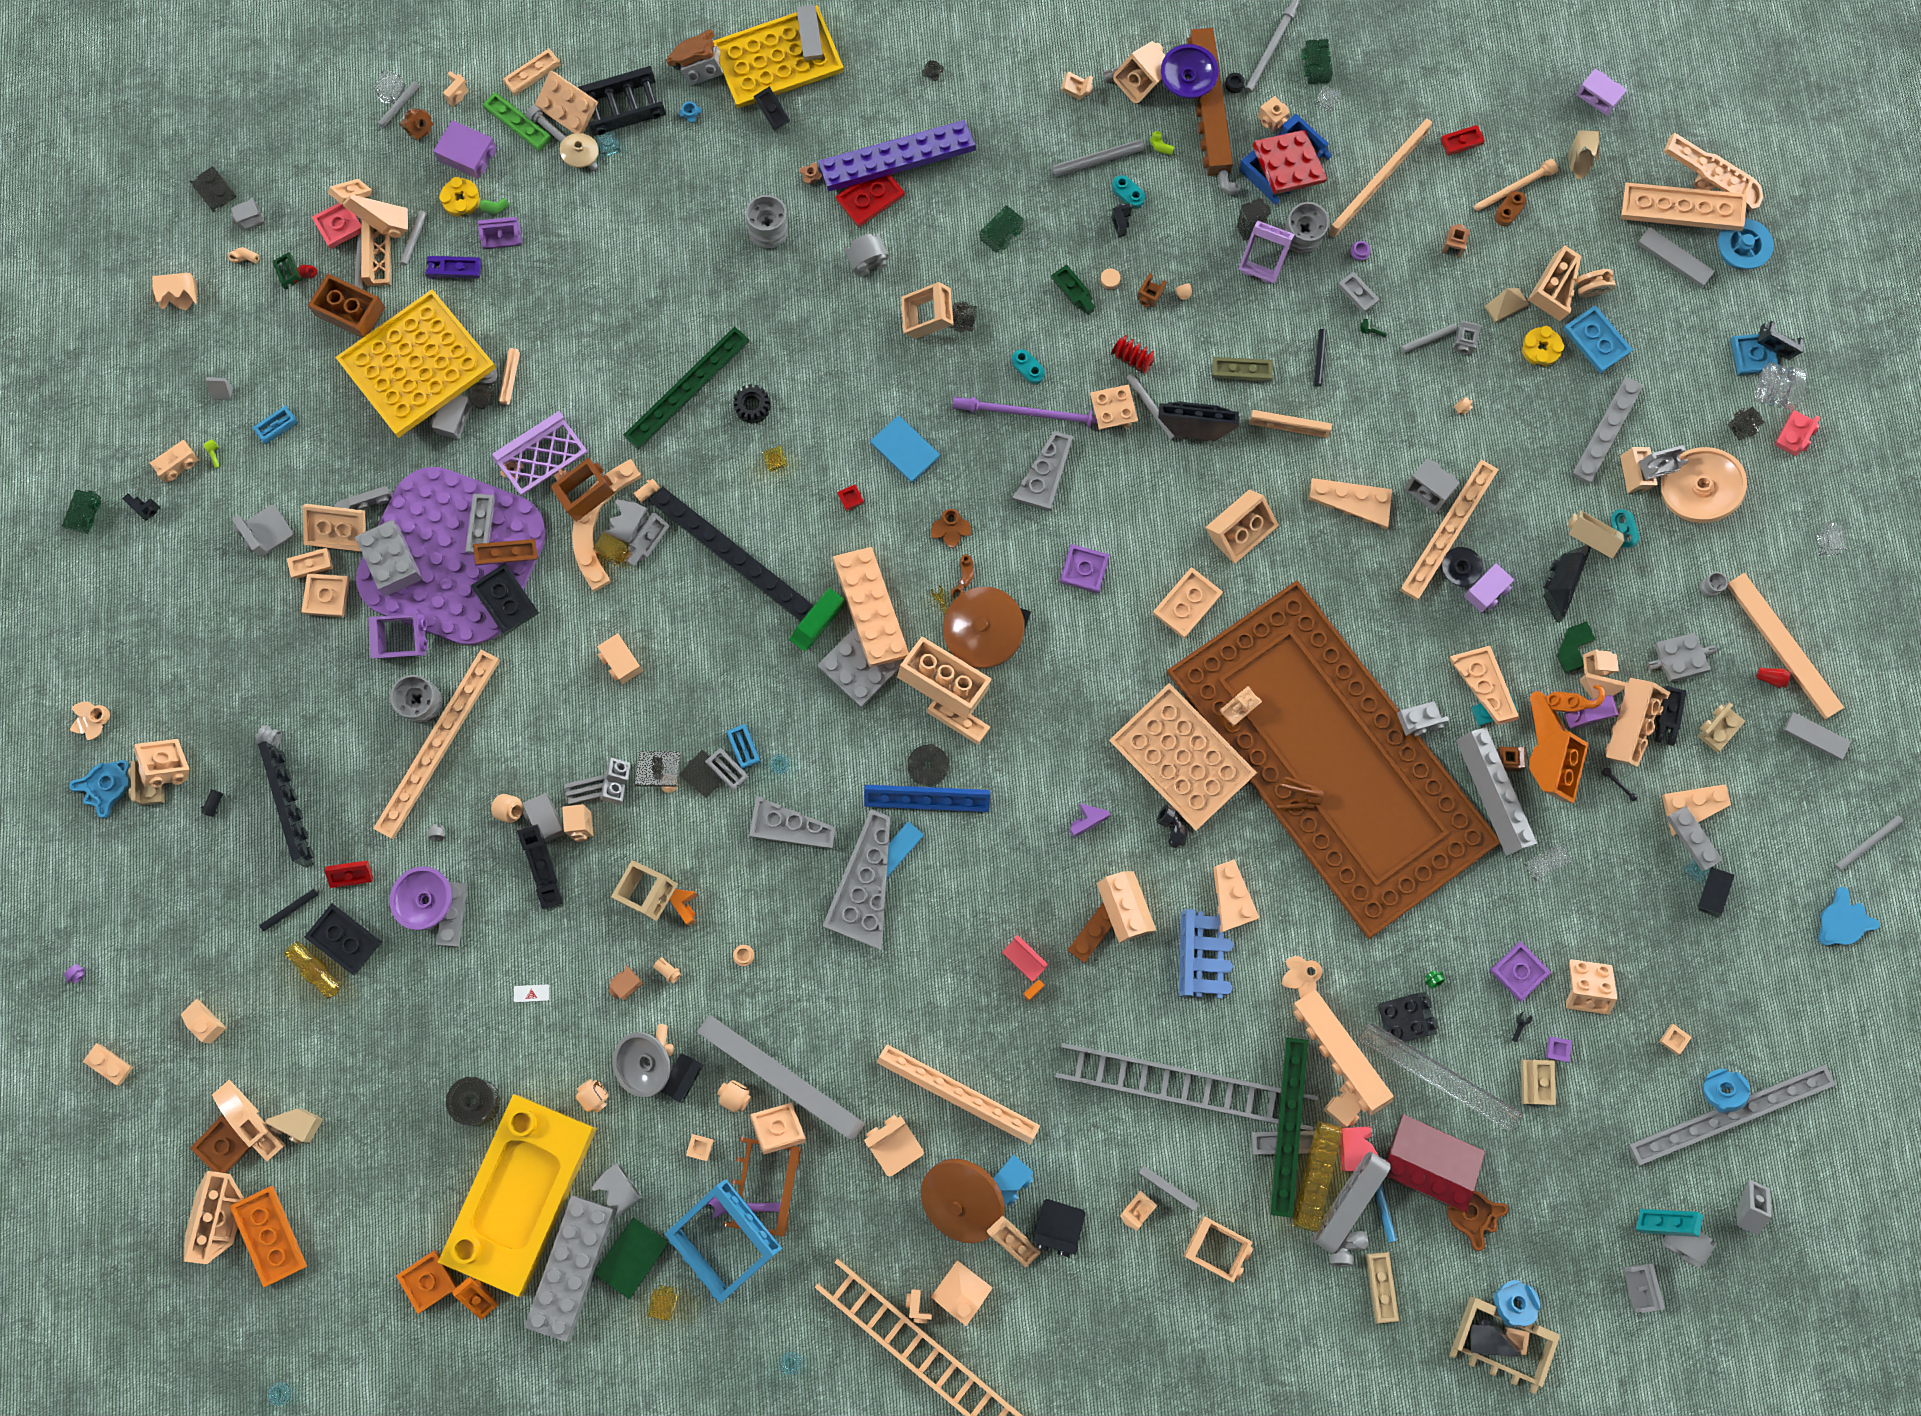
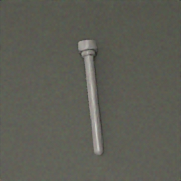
M533 105L527 110L526 117L529 120L542 125L560 142L566 138L544 118L539 107ZM594 162L588 167L595 171L598 165Z

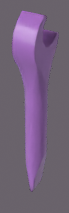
M713 1198L708 1203L715 1209L712 1218L728 1213L717 1198ZM746 1203L752 1212H779L781 1203Z

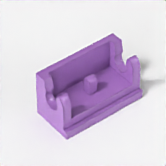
M517 217L478 220L479 240H482L483 249L522 245L521 225Z

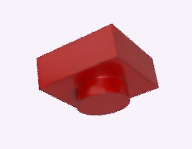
M856 484L837 492L846 512L864 504Z

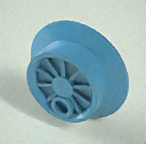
M1745 218L1743 231L1722 229L1718 236V247L1722 259L1726 264L1736 269L1758 268L1769 260L1773 252L1774 243L1770 232L1764 225L1752 219Z

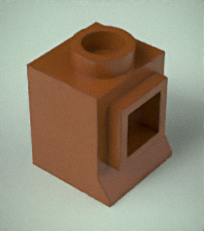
M1149 273L1138 291L1137 299L1142 306L1154 308L1165 291L1167 281L1163 280L1159 286L1151 282L1153 274ZM1147 291L1155 294V297L1148 294Z
M1498 747L1496 749L1505 771L1520 772L1526 768L1525 747ZM1506 754L1515 755V762L1506 761Z

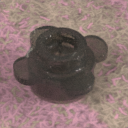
M930 60L926 63L925 69L922 70V75L931 78L932 81H937L940 73L944 71V67L937 61Z

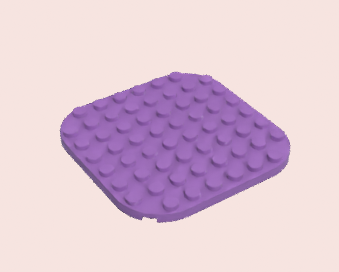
M427 467L416 470L399 483L378 526L394 520L400 527L423 579L385 597L378 590L363 556L356 575L358 592L363 601L372 610L383 616L424 615L427 623L425 632L454 643L473 646L480 645L489 639H494L502 631L470 585L504 563L475 566L474 554L466 553L473 494L494 495L495 497L489 543L535 539L538 558L546 540V526L540 512L534 504L521 496L440 467ZM537 560L505 563L523 590ZM399 621L414 627L413 621Z

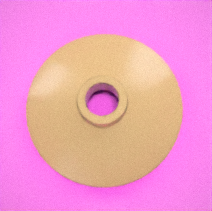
M571 134L560 144V156L569 166L584 168L594 163L598 157V145L587 134Z

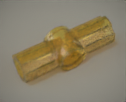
M296 941L286 949L284 955L299 969V974L307 982L313 984L324 997L330 999L340 991L342 985L327 970L328 967L318 957L313 956L301 942Z

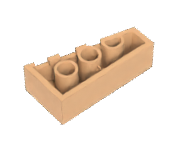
M1630 678L1624 689L1623 702L1618 708L1619 715L1612 728L1613 734L1606 748V758L1614 762L1638 767L1648 745L1646 737L1653 733L1655 729L1654 719L1656 715H1661L1663 706L1660 705L1664 698L1668 699L1670 692L1654 682Z

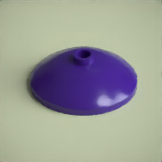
M1183 44L1171 49L1165 55L1160 69L1161 79L1165 87L1172 94L1185 99H1195L1209 93L1217 82L1219 72L1214 56L1207 49L1194 44Z

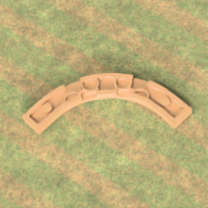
M631 459L606 473L613 483L611 488L615 493L577 522L574 520L572 539L575 558L593 592L611 583L595 551L593 533L602 506L612 496L642 478ZM597 480L591 488L598 484L599 481Z

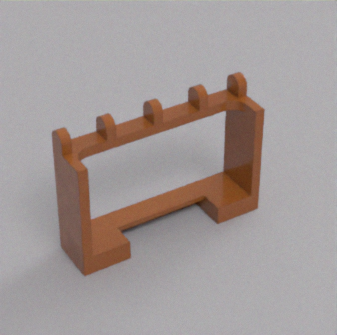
M740 1137V1142L747 1143L745 1158L736 1157L737 1162L744 1163L741 1180L732 1179L731 1184L739 1185L738 1194L743 1198L753 1144H760L756 1139ZM797 1146L785 1148L790 1150L777 1227L776 1230L766 1228L771 1235L786 1236L796 1169L798 1170L802 1149ZM734 1219L733 1222L726 1221L723 1225L725 1227L741 1229Z

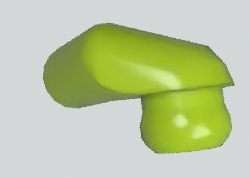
M1154 131L1150 137V142L1155 151L1172 156L1174 146L1164 144L1162 133Z

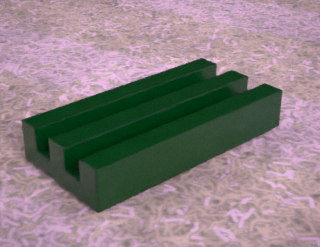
M290 252L273 261L281 286L285 290L289 288L288 284L293 286L295 285V280L298 282L302 280ZM286 259H288V262H289V265H290L291 270H292V272H293V275L291 274V271H290V269H289V266H288V264H287ZM281 262L288 277L287 279H285L279 263Z

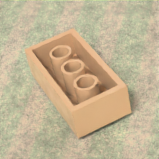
M924 637L919 639L901 663L897 678L965 720L969 718L984 697L992 680Z

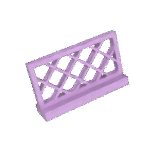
M558 411L494 452L492 458L520 496L556 474L559 469L562 470L588 453V451L566 423L563 415ZM564 427L568 432L567 439L555 437L556 431ZM543 439L552 440L550 450L538 448L539 442ZM554 441L566 443L564 453L552 451ZM568 444L577 445L581 451L575 455L567 453ZM526 450L535 451L533 461L522 459L523 452ZM537 452L548 453V463L536 462ZM552 454L563 456V462L560 465L550 464ZM509 461L518 462L517 471L507 470L504 464ZM521 463L532 464L531 474L519 472ZM535 465L547 467L546 474L543 476L533 475ZM518 476L530 478L529 485L521 489L517 483Z

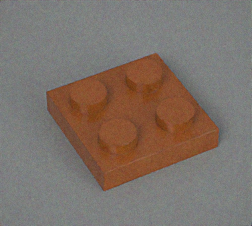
M221 1115L190 1149L212 1171L228 1173L253 1146L248 1147L224 1115Z

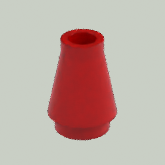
M1759 667L1756 679L1779 689L1781 687L1786 688L1790 679V672L1786 671V669Z

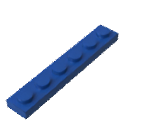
M866 784L864 787V807L989 812L990 790Z

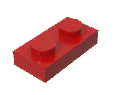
M1478 124L1443 135L1440 139L1447 156L1481 146L1485 142Z
M368 860L326 866L324 870L330 888L370 883L373 880Z

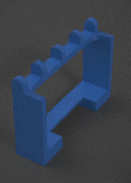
M1298 114L1293 115L1282 125L1281 131L1277 136L1305 130L1312 146L1318 151L1316 154L1318 159L1323 156L1329 160L1332 157L1331 153L1327 150L1329 143ZM1253 150L1241 160L1239 171L1277 205L1280 202L1277 197L1278 194L1273 193L1268 180L1254 168L1259 163V160Z

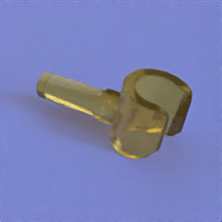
M938 585L940 593L935 594L931 588V594L934 600H938L945 615L948 609L943 599V588Z

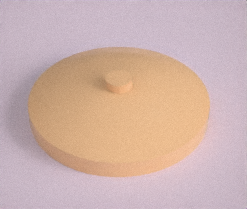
M1709 447L1694 448L1683 452L1679 457L1681 461L1688 459L1687 464L1679 468L1680 471L1661 477V495L1665 505L1678 517L1695 523L1715 522L1731 515L1743 502L1747 489V476L1741 463L1731 454Z

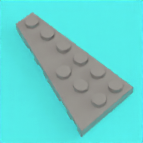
M871 809L823 923V927L882 950L891 818Z

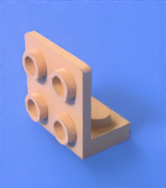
M1570 960L1569 970L1572 989L1566 1000V1009L1609 1015L1617 1001L1613 967L1606 964Z

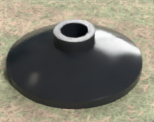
M1456 547L1445 554L1446 556L1442 560V572L1449 582L1457 586H1469L1480 578L1483 564L1481 558L1474 550L1467 547ZM1457 566L1463 567V571H1459Z

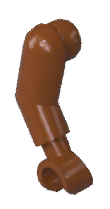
M964 554L960 558L962 577L958 582L959 585L951 590L952 598L956 592L962 594L964 588L966 589L974 578L973 560L968 554Z

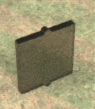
M701 750L693 760H689V764L679 775L707 799L716 788L720 787L719 784L723 780L705 763L710 756ZM715 760L712 761L725 776L728 775Z

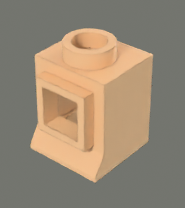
M1597 649L1583 654L1585 674L1607 676L1619 671L1617 654Z

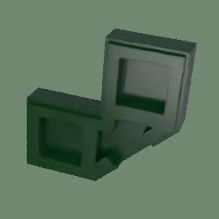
M1587 621L1569 627L1564 634L1563 641L1556 654L1564 673L1584 667L1583 658L1578 647L1596 640Z

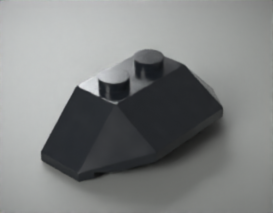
M1181 401L1166 404L1159 403L1158 418L1175 437L1217 441L1239 427V412L1231 411L1221 406Z
M1584 545L1562 554L1557 560L1554 559L1549 570L1552 573L1544 582L1543 588L1545 592L1543 597L1555 622L1560 623L1566 617L1591 550L1589 545Z

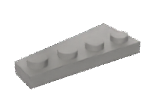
M1057 431L1052 433L1041 454L1033 463L1017 492L1013 495V501L1051 511L1073 436Z
M756 795L749 834L750 838L833 849L835 827Z

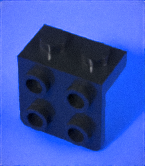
M1425 992L1385 1001L1378 1005L1387 1040L1391 1045L1437 1034L1438 1024L1435 1017H1432L1430 1010L1432 1008L1429 996H1426Z
M1045 1199L1032 1242L1037 1243L1036 1248L1049 1251V1247L1058 1250V1255L1070 1258L1071 1254L1076 1255L1077 1244L1086 1215L1085 1211Z

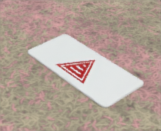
M548 984L514 986V1002L549 1000Z

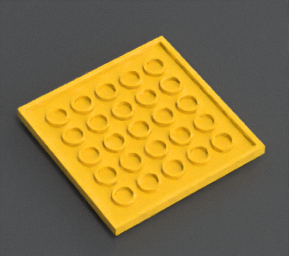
M433 289L335 357L398 438L496 369L494 363Z

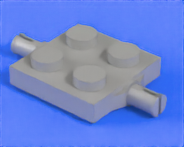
M1696 633L1656 642L1654 647L1658 654V660L1647 662V667H1649V671L1661 668L1669 682L1704 674L1711 670L1706 656L1716 654L1717 648L1715 645L1703 648L1699 643Z

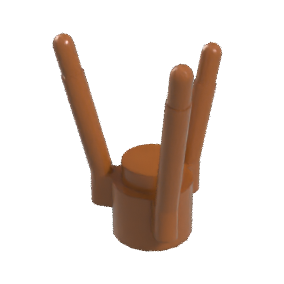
M1285 777V780L1303 788L1279 784L1281 788L1304 793L1303 800L1307 801V803L1277 805L1276 809H1314V805H1321L1324 792L1323 789H1319L1317 786L1308 785L1289 777Z

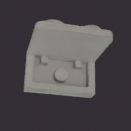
M275 505L268 506L247 521L239 514L232 518L236 525L233 527L240 537L243 536L246 540L244 542L245 547L250 553L254 551L260 558L294 536V532Z

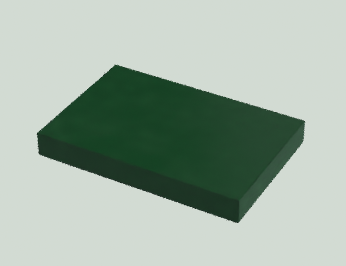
M633 1217L594 1274L623 1296L631 1299L670 1242Z

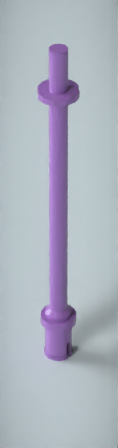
M954 396L953 409L968 410L970 413L985 410L1087 423L1088 428L1091 427V423L1098 424L1096 416L1092 415L1093 410L1089 411V415L985 403L979 402L976 397L969 399Z

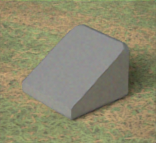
M206 378L207 387L212 399H231L233 386L226 378Z

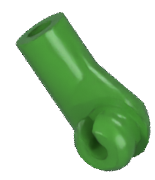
M502 198L497 203L486 199L481 200L479 203L480 209L483 212L497 215L510 206L505 198Z

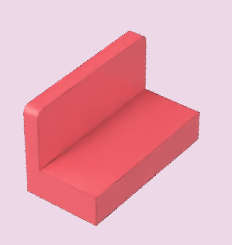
M1018 935L1002 951V954L1032 983L1048 966Z

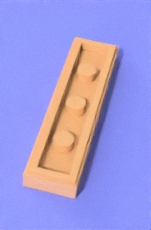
M1256 410L1252 411L1249 421L1250 425L1328 438L1332 428L1331 423Z

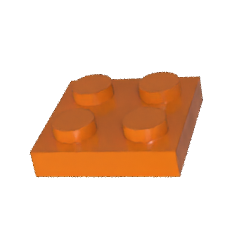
M437 1250L432 1251L396 1275L417 1314L422 1313L452 1293L457 1287L446 1266L438 1263L440 1255Z

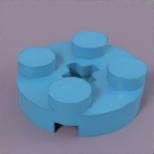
M1717 1069L1706 1077L1703 1085L1704 1097L1720 1113L1740 1110L1749 1100V1083L1738 1072L1732 1073L1727 1072L1728 1069ZM1722 1087L1726 1089L1731 1088L1730 1094L1722 1092Z
M1512 1280L1501 1285L1494 1294L1493 1299L1497 1307L1496 1310L1502 1320H1504V1323L1509 1327L1521 1328L1536 1321V1316L1540 1309V1300L1531 1286L1520 1283L1521 1281ZM1514 1298L1516 1301L1520 1300L1522 1304L1519 1306L1520 1310L1514 1306Z

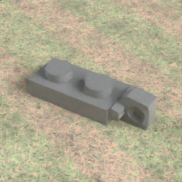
M652 513L629 544L630 546L627 550L630 552H628L624 561L631 566H635L639 559L643 560L645 557H648L670 525L656 513Z

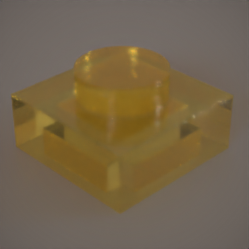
M781 445L762 452L769 472L788 466Z

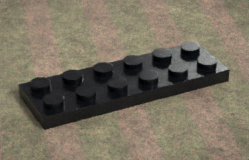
M267 741L259 743V750L291 860L305 868L313 866L314 852L310 846L308 847L306 839L309 836L306 828L301 823L303 815L300 808L296 806V792L293 788L291 789L290 781H292L289 770L284 765V762H286L285 754Z

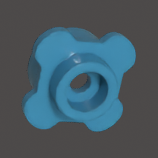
M691 101L684 103L679 111L680 117H685L690 123L695 122L697 115L702 113L701 107H697Z

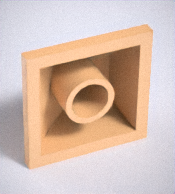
M957 1260L931 1298L967 1326L993 1287Z

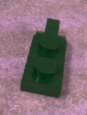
M1067 264L1051 275L1054 283L1077 309L1082 308L1087 315L1094 312L1095 306L1091 302L1090 291Z

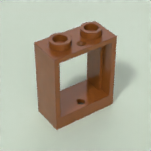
M589 457L550 486L565 511L576 522L615 493L611 488L613 483L606 474L604 476L602 474L604 472L602 466L598 462L593 463ZM594 474L599 483L573 502L568 493Z

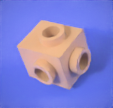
M1274 96L1260 107L1258 118L1263 126L1273 133L1277 129L1281 130L1282 125L1288 121L1290 111L1284 103H1281Z

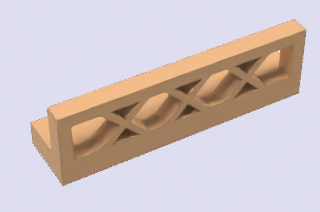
M362 220L361 278L367 286L391 285V237L378 230L375 232V228ZM382 234L385 237V241L379 246L375 243V239ZM382 252L385 254V258L378 263L375 261V257ZM381 269L385 272V279H375V274Z

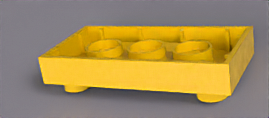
M513 1094L438 1263L517 1297L524 1296L597 1128L522 1096Z

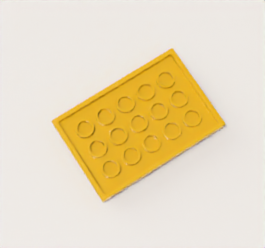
M818 5L815 7L823 55L821 59L804 61L797 12L713 41L714 46H718L720 50L719 64L737 109L755 103L756 101L753 96L769 86L776 96L844 72V67Z

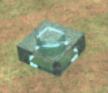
M614 131L596 137L603 157L621 152Z

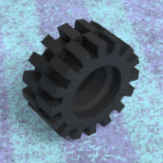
M748 384L749 388L743 386L742 391L738 390V395H734V408L738 417L742 418V421L746 422L748 420L752 424V421L755 420L756 423H759L758 419L761 418L763 421L765 419L764 416L769 415L768 410L771 409L770 400L767 392L762 387L759 389V385H755L754 388L752 384ZM750 398L758 399L760 402L759 407L755 410L746 409L744 406L746 400Z

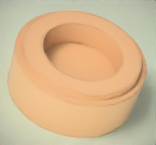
M1111 268L1104 270L1100 279L1102 286L1106 289H1115L1120 283L1119 272Z

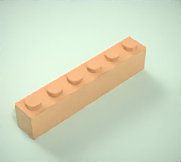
M1316 989L1295 1002V1011H1293L1295 1018L1300 1023L1303 1021L1307 1027L1306 1032L1312 1040L1316 1039L1320 1045L1318 1048L1325 1058L1329 1057L1333 1063L1331 1066L1338 1076L1342 1075L1346 1081L1344 1085L1351 1094L1355 1093L1359 1099L1357 1102L1364 1112L1368 1111L1370 1116L1392 1103L1393 1094Z

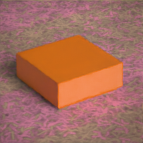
M1037 980L1024 992V998L1028 1002L1044 988L1045 985L1041 980Z

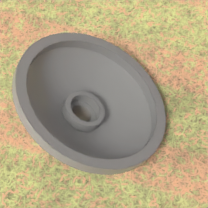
M635 1032L623 1037L616 1045L613 1054V1069L617 1080L626 1091L638 1097H649L660 1092L667 1084L670 1075V1061L667 1051L658 1039L644 1032Z

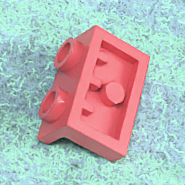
M1793 410L1774 445L1794 456H1797L1801 451L1805 452L1811 444L1810 436H1813L1820 426L1817 424L1820 417L1816 415L1811 419Z

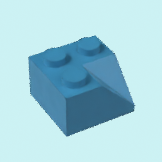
M1015 1155L1007 1161L993 1178L1001 1190L1004 1205L1008 1204L1009 1206L1019 1197L1016 1192L1021 1187L1026 1189L1034 1180L1031 1177L1034 1172Z

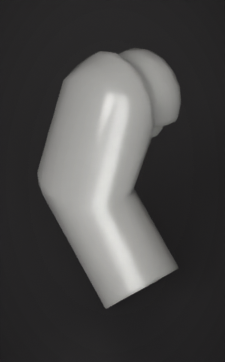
M1227 170L1219 171L1220 189L1229 195L1238 194L1241 189L1240 185L1229 181Z

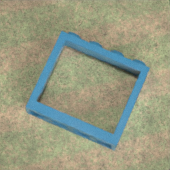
M727 1179L717 1184L665 1233L670 1244L678 1250L683 1260L690 1265L697 1278L706 1285L711 1295L720 1304L782 1249ZM715 1197L763 1255L729 1287L725 1285L681 1230Z

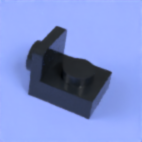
M1131 203L1126 205L1119 204L1112 210L1111 219L1118 238L1125 236L1126 230L1129 227L1127 217L1131 216Z
M129 493L122 498L145 521L153 517L160 509V506L151 498L145 503L138 496L133 498Z

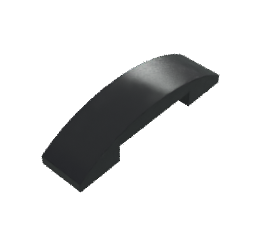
M535 824L518 829L517 833L537 887L536 892L542 909L562 904L563 900L556 872L539 825Z

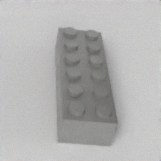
M571 1196L524 1328L565 1342L572 1340L617 1209L579 1196Z

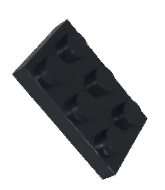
M505 563L470 585L504 635H507L539 614Z
M333 903L329 905L304 936V938L354 976L382 943L380 939Z

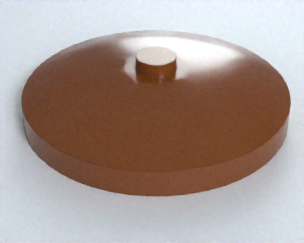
M976 587L960 594L949 606L943 622L944 640L950 652L971 667L980 669L993 668L1008 661L1019 649L1025 632L1024 617L1016 601L1004 591L993 587Z
M963 1159L943 1160L934 1165L922 1181L921 1202L927 1217L940 1232L953 1240L963 1243L982 1242L990 1238L987 1230L1004 1216L1005 1205L999 1186L988 1172L973 1162Z

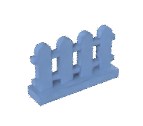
M1193 909L1181 911L1179 997H1189L1193 993H1195V997H1202V993L1216 994V998L1222 999L1223 995L1229 994L1232 991L1231 983L1223 981V973L1230 972L1233 965L1231 961L1223 959L1224 952L1232 950L1233 942L1230 939L1224 938V932L1220 933V914H1218V917L1203 916V911H1197V915H1195V910ZM1203 929L1217 930V938L1203 937ZM1203 950L1217 951V959L1202 958ZM1202 972L1217 973L1216 980H1202Z

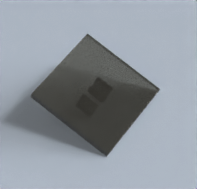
M639 751L635 787H677L681 751Z

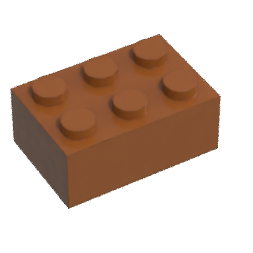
M327 273L308 304V307L316 317L361 338L371 332L386 308L378 296Z

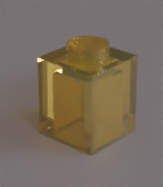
M604 532L593 548L597 556L615 566L623 562L628 553L627 547L623 542Z
M660 1285V1289H653L647 1317L666 1321L672 1320L678 1292H673V1287Z

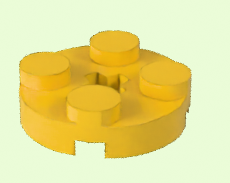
M453 177L445 184L439 196L444 209L450 215L462 217L461 215L466 213L467 215L472 214L480 203L479 191L476 185L470 180L461 179L460 177ZM463 194L464 199L457 201V196Z
M1538 327L1528 332L1525 336L1522 353L1529 363L1547 367L1554 364L1561 356L1564 344L1561 337L1551 327ZM1539 343L1545 344L1547 350L1539 349Z

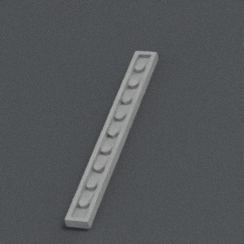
M1826 1064L1750 1094L1747 1104L1740 1110L1720 1113L1713 1109L1630 1143L1627 1146L1636 1165L1640 1166L1836 1084Z

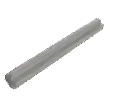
M1139 139L1053 165L1052 171L1054 176L1058 177L1143 151L1144 143Z

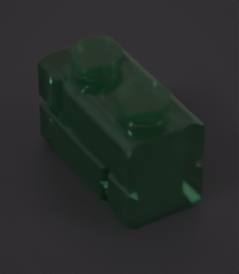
M1307 40L1304 48H1301V60H1305L1303 76L1307 77L1308 84L1329 83L1333 75L1329 40Z
M1006 205L980 231V240L995 253H998L1001 249L1005 250L1010 244V239L1013 236H1019L1023 231V218Z

